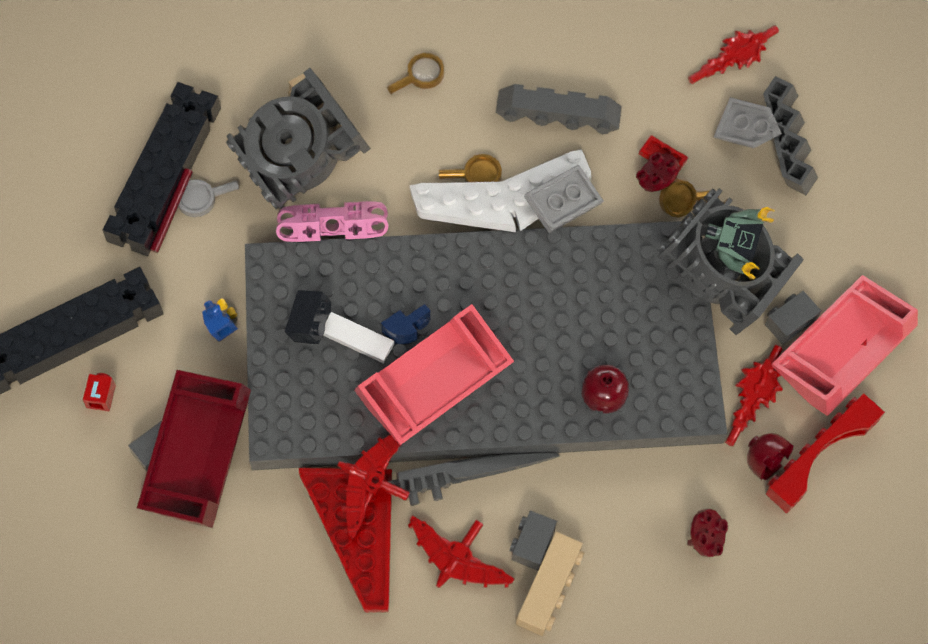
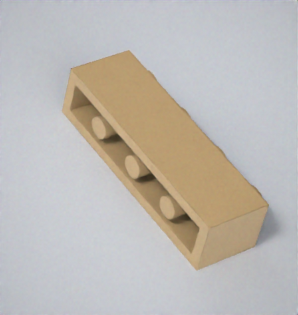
M556 531L517 617L516 625L540 636L544 635L545 630L551 631L556 619L552 616L555 608H561L565 599V595L562 592L565 586L570 588L575 576L572 573L575 564L580 565L585 552L581 551L583 543Z

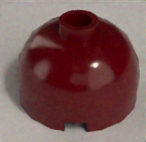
M603 364L594 367L586 374L582 382L581 394L584 402L590 409L594 411L596 409L609 414L618 411L624 406L629 395V383L626 375L619 368Z
M767 433L760 437L755 436L748 444V467L760 480L762 478L767 480L782 468L783 465L780 463L784 457L787 460L789 459L794 446L779 434Z

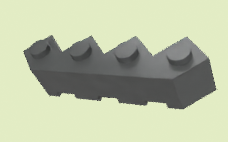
M775 76L763 95L766 106L770 107L782 133L774 138L782 177L788 187L806 196L818 179V176L812 166L804 163L811 152L807 139L797 135L805 124L801 113L791 108L798 98V93L793 84Z
M519 84L502 88L498 93L495 113L509 122L528 117L539 126H545L558 121L566 126L567 129L577 130L580 127L589 125L602 135L618 130L620 126L622 106L608 96L599 95V98L595 99L585 97L586 93L568 91V94L565 95L554 93L555 89L537 87L535 91L523 89L524 85Z

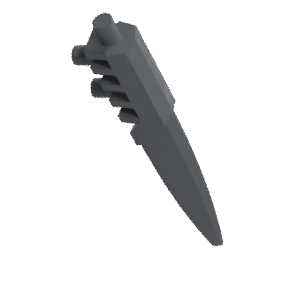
M530 452L467 458L400 471L396 473V480L387 482L410 492V506L420 504L418 492L425 493L427 490H431L434 501H440L443 499L441 488H449L451 483L458 484L464 481L517 470L560 457L557 452Z

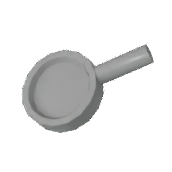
M189 180L178 207L187 216H204L213 208L216 196L239 189L238 183L233 181L211 188L205 181Z

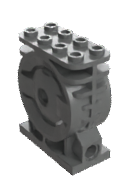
M311 68L303 72L306 77L292 87L290 97H280L267 102L248 119L249 123L246 128L240 125L237 127L239 130L237 135L233 136L231 133L226 135L229 139L226 141V144L232 152L237 154L240 164L249 171L251 180L256 186L260 187L263 197L275 209L286 207L284 203L289 199L295 202L297 199L294 195L298 192L304 194L307 190L313 189L324 182L334 170L338 160L347 161L359 151L365 154L371 149ZM324 103L323 107L318 110L317 107ZM298 116H305L310 120L314 128L315 138L310 126ZM338 124L341 125V127L335 131L334 127ZM292 138L289 144H285L287 139ZM311 149L316 154L314 158L310 155ZM263 150L273 162L287 167L275 166L269 163L263 156ZM293 165L297 171L292 173L288 166Z
M712 188L704 196L705 200L701 198L694 205L692 213L689 212L683 218L680 227L677 226L669 235L668 241L666 240L657 249L660 252L657 257L663 259L668 255L672 259L668 267L672 269L676 266L681 280L693 294L707 302L720 304L721 312L733 323L730 330L737 335L763 314L804 259L798 253L791 258L778 245H773L772 239L763 225L752 261L759 267V270L754 268L750 271V274L754 275L755 279H750L745 274L728 269L718 257V252L715 251L718 240L705 237L700 241V237L705 236L708 224L722 227L726 217L744 209L730 206L733 201L730 197L722 202L718 199L722 190L720 188L717 190ZM741 274L739 281H734Z

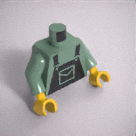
M769 207L745 209L726 217L722 227L708 224L705 237L718 240L715 251L718 252V257L728 269L745 274L750 279H755V276L750 274V271L754 268L759 270V267L752 261L764 224L761 220L772 223L774 219L767 218V213L770 211L775 212L774 209Z

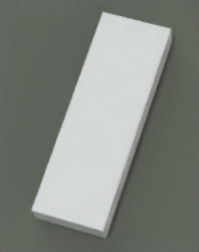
M333 312L330 313L325 323L323 336L383 364L394 346L393 340Z

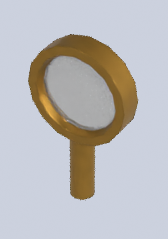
M421 53L414 56L408 64V76L387 86L389 93L392 94L411 83L421 89L436 87L444 77L442 60L431 53Z

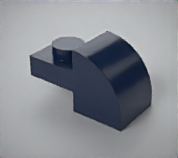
M425 304L408 316H405L399 310L381 323L382 333L397 344L415 342L417 340V329L425 328L431 320L430 310Z

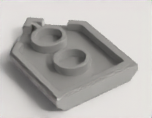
M730 97L714 138L756 148L782 133L770 107Z

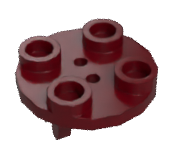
M656 152L651 155L650 160L643 165L642 169L636 173V179L645 191H660L677 179L680 169L679 162L673 155Z
M713 509L699 510L693 517L690 530L691 539L687 541V545L693 546V549L701 556H720L723 553L726 532L729 527L727 520L722 519Z

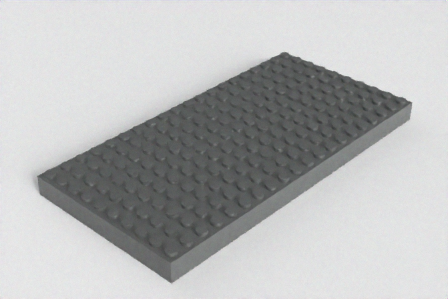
M681 221L560 227L551 233H548L546 228L523 229L521 231L518 229L516 232L498 230L384 236L364 239H326L306 242L245 244L248 388L251 389L248 400L249 463L252 471L337 466L339 461L355 464L363 456L361 454L363 450L367 452L378 443L377 439L379 437L384 439L390 435L354 391L356 387L425 340L471 304L514 362L400 446L398 452L392 456L389 463L462 459L511 453H567L723 444L728 433L711 303L697 297L686 287L677 272L676 266L672 269L668 267V264L672 261L668 255L663 259L657 257L660 253L657 249L666 240L668 241L669 235L673 230L682 224ZM297 290L323 292L332 302L331 312L382 336L384 334L382 333L381 323L399 310L405 316H408L424 304L430 310L431 320L425 328L417 329V340L409 344L394 343L384 364L325 336H321L319 344L294 342L285 333ZM603 364L619 368L626 375L629 383V395L624 406L618 411L609 414L596 409L595 411L590 409L584 402L581 394L582 382L586 374L594 367Z

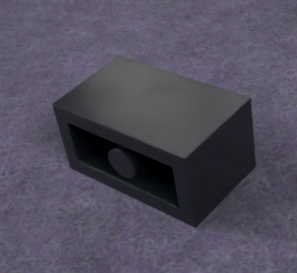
M297 290L285 333L297 343L319 344L321 336L325 332V323L331 312L332 302L321 291Z

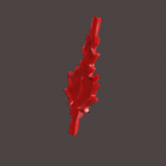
M774 25L766 31L757 34L751 30H748L747 34L734 31L735 37L722 40L727 45L720 48L724 53H719L718 58L708 59V64L703 65L701 70L688 77L689 82L694 84L704 77L713 76L716 71L724 74L728 66L733 67L734 63H737L738 68L741 69L743 65L749 68L753 61L761 62V51H766L764 43L767 42V39L779 33L778 27Z
M774 345L769 357L762 363L753 362L754 367L741 369L745 376L735 386L742 388V392L738 396L743 397V399L740 400L741 407L733 413L735 419L725 441L727 445L733 447L740 433L748 427V421H756V410H760V403L769 409V401L775 403L776 393L778 391L782 392L783 389L777 380L781 375L772 367V363L780 356L783 350L782 347Z

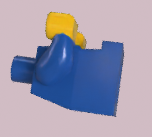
M223 298L217 301V305L213 304L211 300L204 303L206 309L202 312L204 324L215 339L220 342L238 329L236 324L231 321V319L237 317V313L233 307L228 308Z

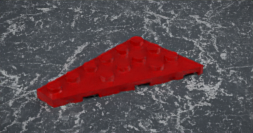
M299 468V476L364 612L389 613L392 494L380 489L379 492L372 496L365 510L362 526L359 528L355 538L349 536V533H345L348 525L346 513L343 512V508H346L347 493L343 491V488L348 485L349 475L341 468ZM386 469L385 481H391L392 469Z

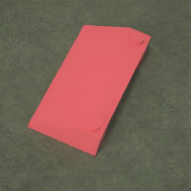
M862 275L772 363V367L810 405L828 416L918 326V309ZM867 339V346L861 345Z
M471 304L453 317L447 324L386 368L358 385L354 391L374 417L401 445L512 364L514 360Z

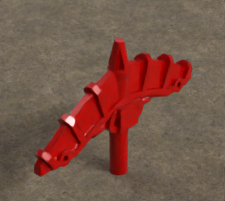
M391 435L384 439L379 437L376 445L367 452L364 450L361 452L363 456L355 464L339 461L337 465L349 475L348 485L343 488V491L347 492L346 508H343V512L346 513L348 525L345 533H349V536L355 538L359 528L362 526L368 503H370L372 496L379 492L380 489L407 501L410 492L385 481V470L389 465V461L401 446Z
M413 515L410 518L408 527L409 529L413 528L418 539L417 546L423 547L429 557V564L434 563L441 571L436 587L440 588L450 578L463 581V585H466L467 582L484 584V588H487L488 585H505V588H508V584L514 582L515 578L505 573L503 569H499L494 565H487L481 562L480 559L472 556V551L469 547L483 527V524L478 520L474 521L460 543L456 541L450 542L446 538H442L425 521H421Z

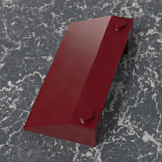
M176 370L137 509L213 528L250 397V388L238 382Z

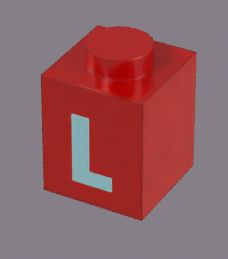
M105 373L89 374L83 396L86 408L110 412L116 388L115 382L110 375Z

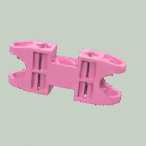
M369 201L345 202L344 207L320 208V204L286 206L278 212L276 233L279 239L287 242L320 241V236L345 235L346 239L380 237L388 230V220L386 219L388 211L383 203ZM375 208H380L384 211V214L382 216L371 212ZM284 213H290L293 215V217L286 218V220L281 219V216ZM329 219H335L338 222L335 224H330L327 221ZM383 222L385 224L381 230L372 228V225H377L378 223ZM281 227L293 229V232L290 235H284L280 232Z

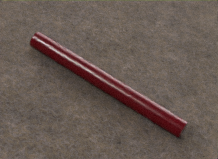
M184 169L150 250L155 253H159L193 171L190 169Z

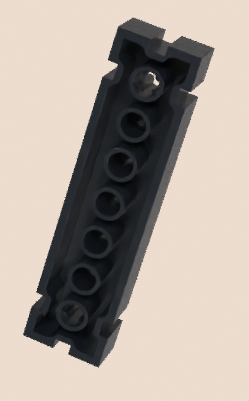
M177 82L170 96L172 104H166L114 206L116 216L110 215L102 229L107 242L120 247H124L125 243L130 245L131 251L145 256L150 254V248L155 239L153 233L158 232L184 169H192L210 132L209 122L214 123L221 110L218 95L203 90L200 94H197L194 87Z
M141 267L123 274L125 278L123 281L118 283L115 279L108 281L1 333L0 394L11 390L9 384L18 381L21 385L139 327L137 321L143 318L149 322L163 315L160 302L153 289L150 288Z

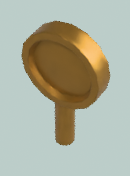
M479 154L470 158L465 164V169L439 170V179L465 178L466 182H500L502 168L498 160L487 154Z
M675 179L668 187L661 190L659 196L660 207L668 215L680 218L692 211L696 201H699L701 198L705 200L704 196L709 191L696 192L691 183L684 179Z

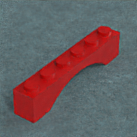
M864 393L858 399L853 397L845 406L847 410L843 414L838 412L830 421L832 425L827 430L823 427L814 437L816 441L812 445L807 443L799 452L801 456L796 461L792 458L784 466L783 470L785 472L780 477L776 474L768 482L769 489L766 495L786 514L807 492L810 468L817 456L827 447L840 440L854 436H865L884 415L885 411Z

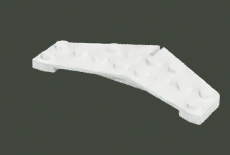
M581 149L571 151L502 182L419 183L410 185V193L417 215L422 219L516 232L513 217H515L520 231L539 219L524 198L527 192L577 165L581 167L591 182V170Z

